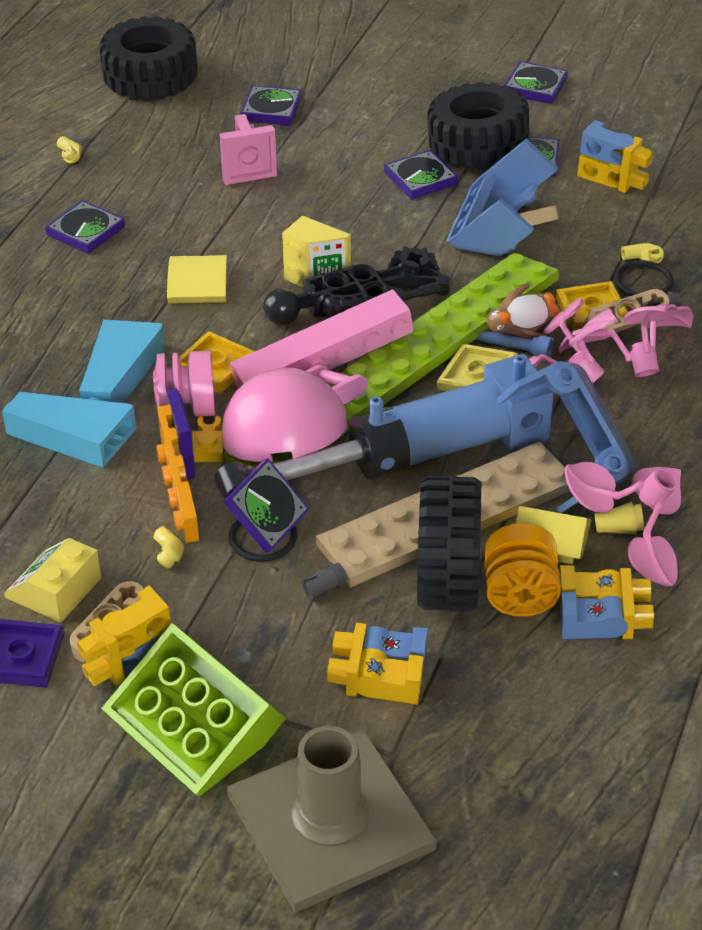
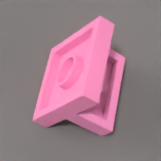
M245 114L236 115V131L219 134L224 184L229 185L276 177V139L273 125L255 128L254 124H249Z

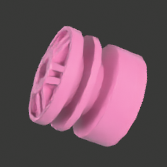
M211 350L190 352L188 366L181 365L178 353H173L172 355L173 367H167L165 353L157 354L153 381L155 402L158 407L167 405L166 390L177 389L180 392L183 405L191 403L194 417L215 416Z

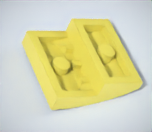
M227 255L170 256L167 282L168 303L226 302Z

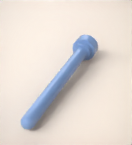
M483 331L474 340L530 351V355L534 356L544 354L548 357L551 356L554 345L553 337L540 335L538 338L533 337L531 340L490 331Z

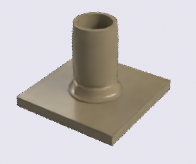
M338 726L314 728L306 733L299 742L296 758L227 786L230 801L294 913L436 850V839L364 730L350 734L347 730Z

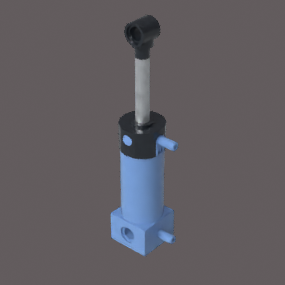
M520 354L484 365L483 381L385 408H383L382 398L373 397L370 399V412L354 416L350 419V442L322 449L298 458L275 463L274 466L286 480H291L356 460L362 473L371 480L407 469L415 464L498 439L502 440L510 452L539 441L549 440L553 391L545 382L501 404L497 402L496 398L513 383L537 372L527 356ZM231 462L218 469L214 480L224 500L254 470L252 466L244 467L241 463Z

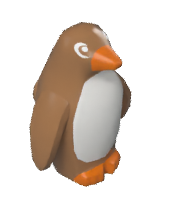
M528 284L521 285L513 289L503 300L502 304L488 314V327L494 333L531 340L533 337L538 338L540 335L548 336V334L538 333L536 330L549 324L559 314L558 305L555 304L556 299L551 292L544 294H522L530 286Z

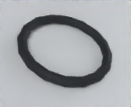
M636 260L627 262L619 266L614 273L615 285L628 296L639 294L623 286L620 281L621 273L631 267L645 266L657 269L667 278V285L662 291L667 293L673 287V276L670 271L661 264L652 261Z
M239 520L232 524L228 534L229 544L236 554L247 560L258 562L273 561L285 556L295 546L298 538L297 529L294 526L290 530V540L284 548L272 554L258 555L241 549L237 544L235 535L238 528L242 525Z

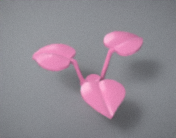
M579 298L571 303L566 310L557 314L546 326L544 333L547 335L560 326L570 341L569 345L573 346L577 352L568 362L580 365L586 371L591 382L594 383L604 373V370L591 356L583 340L590 333L604 326L618 323V320L612 310L608 308L593 317L573 337L566 326V320L576 314L581 308L584 301L582 298ZM544 354L535 355L529 359L534 367L542 362L550 365L557 362Z
M675 304L646 306L631 310L624 316V321L628 325L641 323L643 342L633 344L630 353L615 330H607L606 326L590 333L583 341L587 343L612 337L624 354L626 362H632L635 377L650 376L660 371L655 350L656 327L683 326L691 328L694 317L693 311L688 306L677 307ZM647 328H650V342L648 340ZM581 329L572 332L571 334L573 335V337H574ZM565 337L559 347L560 353L571 347L567 337Z
M592 462L567 464L565 477L568 487L577 501L589 510L600 513L609 512L614 506L613 498L620 499L633 492L639 495L640 500L645 505L653 509L643 531V538L636 537L629 543L628 556L632 566L642 576L660 585L672 587L676 583L678 575L676 555L665 538L660 536L651 537V530L659 513L670 515L679 509L681 504V470L667 467L640 469L632 477V486L617 492L615 491L616 484L614 478L601 465Z

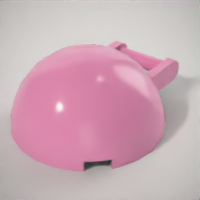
M320 364L306 371L296 368H277L261 372L248 379L231 398L225 410L222 423L223 447L230 455L238 459L262 462L267 458L273 462V453L291 451L292 457L298 458L316 452L336 441L347 429V411L344 404L359 397L366 391L368 386L367 379L358 374L348 376L330 371L327 366Z

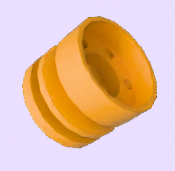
M515 523L504 526L490 535L485 543L484 554L487 598L491 605L501 613L512 616H532L543 613L553 607L560 598L561 592L557 543L553 535L543 527L530 523Z

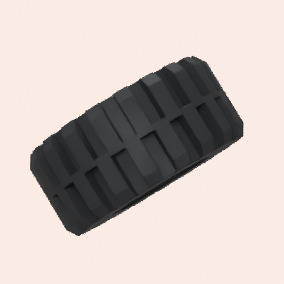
M144 16L140 17V19H128L126 22H120L114 28L108 29L100 41L99 49L103 80L113 92H117L122 97L128 96L133 100L139 98L144 101H151L154 98L158 100L165 99L166 96L170 95L172 97L177 95L179 91L183 92L196 78L198 68L195 37L179 21L175 22L170 18L162 19L158 16H154V18Z
M477 82V84H462L460 87L454 86L449 88L447 92L443 91L435 97L427 111L430 148L444 163H451L453 167L488 169V167L495 165L526 138L528 140L530 138L528 102L516 89L512 90L507 85L500 86L498 83L484 84V82Z
M427 476L421 480L417 605L424 610L472 611L478 607L482 483L475 477Z

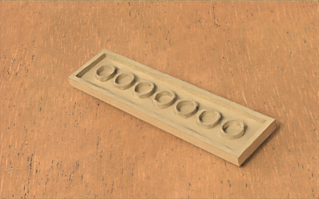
M540 441L456 476L475 477L482 483L481 530L517 515L519 506L533 508L570 492L566 482L565 467ZM420 492L316 536V545L328 561L333 564L339 562L343 566L348 578L346 583L350 588L418 558Z

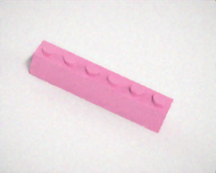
M392 289L231 362L230 367L235 385L239 389L251 377L277 368H296L306 371L320 364L327 366L329 370L334 369L414 332L410 309Z

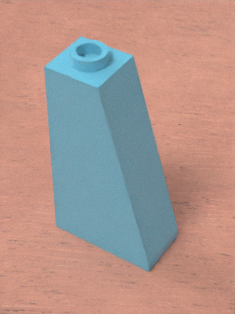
M104 319L79 390L80 398L124 403L156 362L157 354H162L165 349L163 323Z
M19 392L2 410L8 435L102 468L136 430L134 405L127 403Z

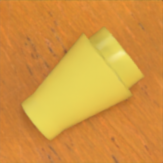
M632 502L612 508L609 512L594 513L597 533L637 535V531H644L641 504L633 505Z

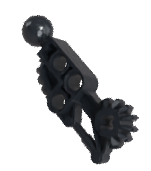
M416 245L414 248L404 246L402 251H395L391 262L388 264V269L377 271L367 264H357L303 280V292L295 294L287 288H276L268 293L264 300L263 309L265 316L271 322L277 325H288L296 320L301 309L307 308L314 318L319 316L330 318L392 289L403 302L435 293L444 296L449 293L450 278L440 273L435 254L428 253L427 248L417 249ZM406 287L413 290L404 292L400 288Z

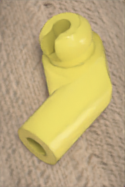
M162 526L155 531L153 536L162 546L161 549L163 550L158 554L157 561L165 568L170 569L176 561H180L184 552V545L169 529Z

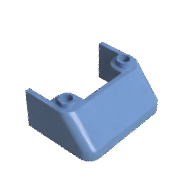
M526 138L473 183L448 235L447 242L455 249L494 256L509 255L516 248L517 244L534 230L517 213L518 210L523 206L528 207L534 202L537 197L535 192L538 186L554 174L558 167Z
M563 361L556 362L516 381L496 398L497 402L501 404L546 382L549 388L561 397L594 456L595 463L609 471L615 480V484L623 482L634 474L636 469L635 458L589 376L580 365ZM572 497L557 507L559 513H562L580 503L575 497Z

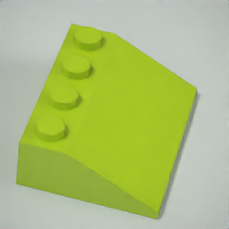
M171 623L101 708L199 797L262 749L287 719L173 623Z

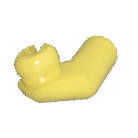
M65 136L60 137L57 141V147L63 150L62 157L69 164L78 162L82 152L81 145Z
M642 243L621 247V257L623 260L639 259L660 263L663 260L664 251L658 245Z

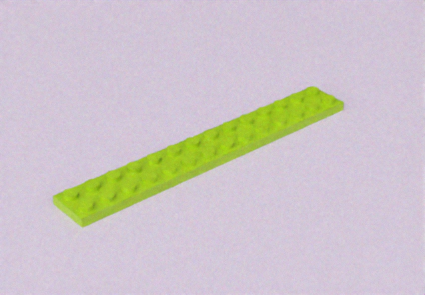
M512 253L412 322L414 332L369 352L340 372V374L348 376L355 374L364 376L368 382L367 389L362 395L344 404L347 411L346 421L348 427L343 434L349 431V422L352 417L370 412L371 398L380 397L383 399V405H385L456 354L462 344L468 345L477 339L483 331H488V314L492 310L497 309L513 289L528 284L530 287L522 294L541 293L559 280V270L542 262L524 257L521 254ZM227 451L224 452L226 463L238 462L244 467L252 466L253 469L261 463L238 459ZM292 452L273 453L272 463L275 464L292 459Z

